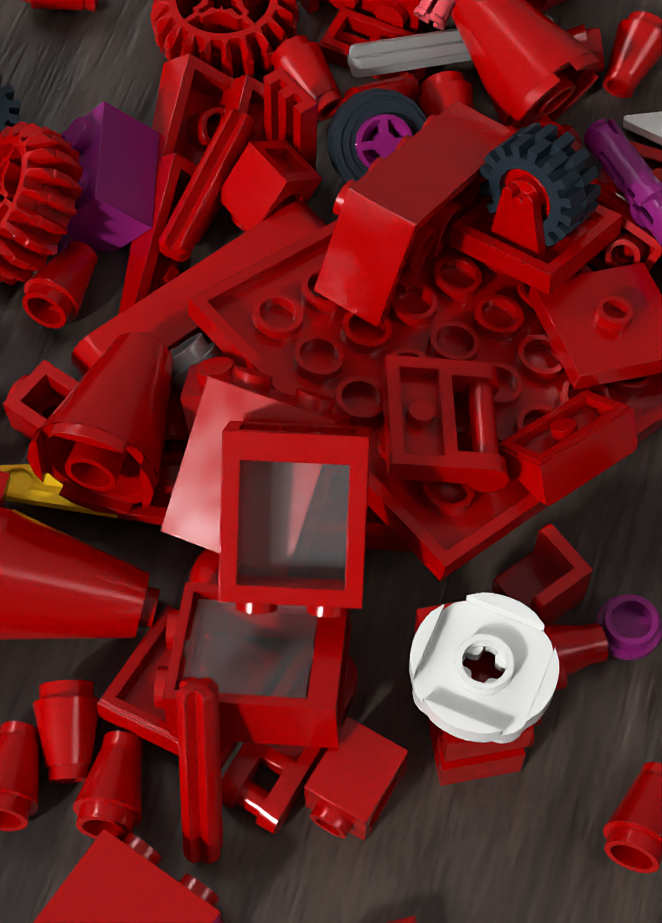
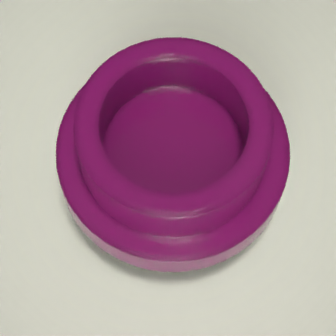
M619 595L609 599L601 606L595 620L605 632L608 642V653L619 659L638 660L648 656L656 649L662 637L660 614L647 599L638 595Z

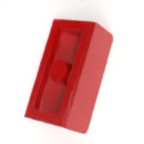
M584 390L498 443L499 454L506 459L508 469L541 503L551 506L636 450L638 440L634 408Z

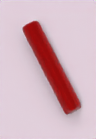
M231 108L225 112L159 238V251L165 257L172 258L178 262H184L189 259L218 202L216 196L254 132V119L248 113H242L236 108Z
M189 676L181 680L179 684L180 689L176 693L183 855L192 864L203 861L210 865L219 860L220 849L223 846L219 686L210 677L198 679Z

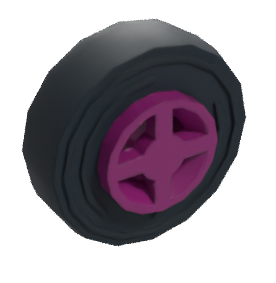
M372 88L352 95L338 107L328 127L326 146L332 167L344 182L350 179L359 180L367 173L376 158L379 156L386 158L394 152L398 143L405 135L414 136L419 132L427 120L426 116L414 100L395 90ZM375 127H376V128L378 129V133H377L376 135H374V137H373L372 140H367V139H370L371 136H372V134H374V133L376 132V130H375Z

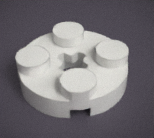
M482 592L467 595L466 601L455 602L445 609V604L430 612L423 620L412 642L409 673L413 687L414 703L420 711L427 714L435 725L455 737L482 743L493 741L503 744L514 741L520 737L525 729L535 724L542 717L552 700L558 681L559 659L556 648L553 651L551 640L544 632L545 625L537 614L526 605L510 597L495 593ZM483 651L490 652L496 656L494 667L503 672V675L499 679L488 678L485 683L478 682L471 678L472 671L463 666L462 663L465 658L478 660Z

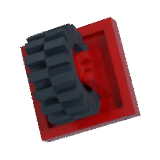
M540 122L531 123L526 128L522 127L490 151L483 159L486 163L480 167L479 176L487 180L479 186L481 195L490 196L450 226L449 246L550 295L620 235L623 215L594 201L601 195V185L590 183L599 174L596 165L585 166L583 161L590 156L585 147L583 146L576 152L571 147L576 139L573 135L566 132L558 138V126L547 124L541 128Z

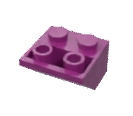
M103 101L84 117L79 116L73 120L68 129L61 133V138L72 143V148L79 152V165L83 167V176L78 182L82 187V194L76 199L74 206L77 214L71 217L67 226L69 234L63 235L60 239L58 251L64 249L70 241H80L90 246L95 252H116L150 230L153 225L159 132Z

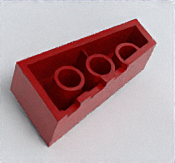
M459 101L453 103L438 116L435 114L430 115L419 132L414 136L405 135L398 143L394 152L386 158L382 156L376 158L364 176L357 181L350 179L342 187L333 206V213L339 217L314 291L378 327L389 314L390 302L394 291L397 290L403 295L406 294L417 280L419 274L417 270L424 263L428 254L436 258L446 246L450 238V226L487 197V195H481L479 186L487 180L479 176L480 167L486 163L483 159L490 151L516 132Z

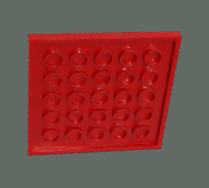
M337 220L189 298L187 315L228 358L238 363L241 367L253 369L271 376L273 381L270 388L295 396L297 388L308 389L327 395L336 400L333 410L352 416L349 426L371 427L368 506L439 581L545 509L547 505L536 499L509 469V483L501 490L486 493L475 491L469 484L387 479L381 369L385 355L479 361L495 366L498 371L499 391L494 396L498 443L584 390L633 407L638 443L662 427V373L574 390L528 297L531 286L449 246V239L436 258L428 254L424 263L417 270L419 272L417 280L405 295L397 290L394 291L390 302L389 314L378 327L314 291ZM585 264L575 274L592 272L593 270ZM453 391L458 451L472 452L468 399L463 397L460 392ZM336 465L335 471L349 485L350 465Z

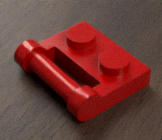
M385 355L381 369L387 479L469 484L473 490L484 493L495 492L504 488L509 483L507 461L499 454L494 396L499 391L496 367L490 363L479 361ZM453 391L460 392L463 397L468 399L472 452L458 451Z

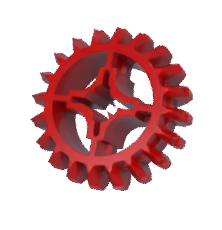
M153 0L150 18L152 29L154 30L155 43L159 46L160 52L165 53V58L168 61L190 53L231 78L246 74L253 77L257 69L271 73L273 66L271 64V56L274 51L286 40L297 36L299 5L296 3V0Z
M23 121L18 122L13 127L7 126L0 133V283L5 282L10 285H14L19 280L27 282L32 277L34 271L41 272L45 268L46 259L49 255L58 253V243L63 235L69 234L67 226L71 217L77 214L74 206L76 199L82 194V187L78 182L83 176V167L79 165V152L72 148V143L61 138L62 135L46 126L42 128L36 124H28Z

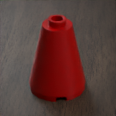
M453 0L456 4L451 12V17L502 125L506 127L512 125L518 129L544 115H549L555 121L580 100L598 79V76L592 69L603 68V62L599 57L527 1Z
M131 332L119 335L34 434L29 444L27 455L34 474L44 482L48 473L63 484L59 495L68 501L93 511L116 515L129 514L132 505L142 502L143 509L151 504L159 484L174 370L173 355L160 338L148 332Z
M0 507V640L135 638L139 625L152 627L160 589L148 586L150 573L15 509L11 510Z

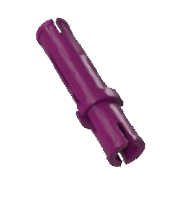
M605 118L594 122L584 134V145L596 157L615 186L628 200L630 213L635 222L640 227L650 230L662 247V182L654 175L652 169L635 147L630 144L613 119H609L608 123Z

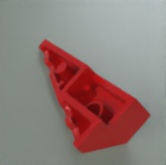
M190 53L163 63L152 129L159 132L153 225L150 230L131 242L119 314L179 275L180 271L177 267L180 262L165 257L159 251V238L225 112L231 108H236L242 113L251 115L254 119V132L249 142L263 141L265 139L262 135L265 130L264 84L248 74L233 79ZM219 200L196 244L199 243L223 204Z

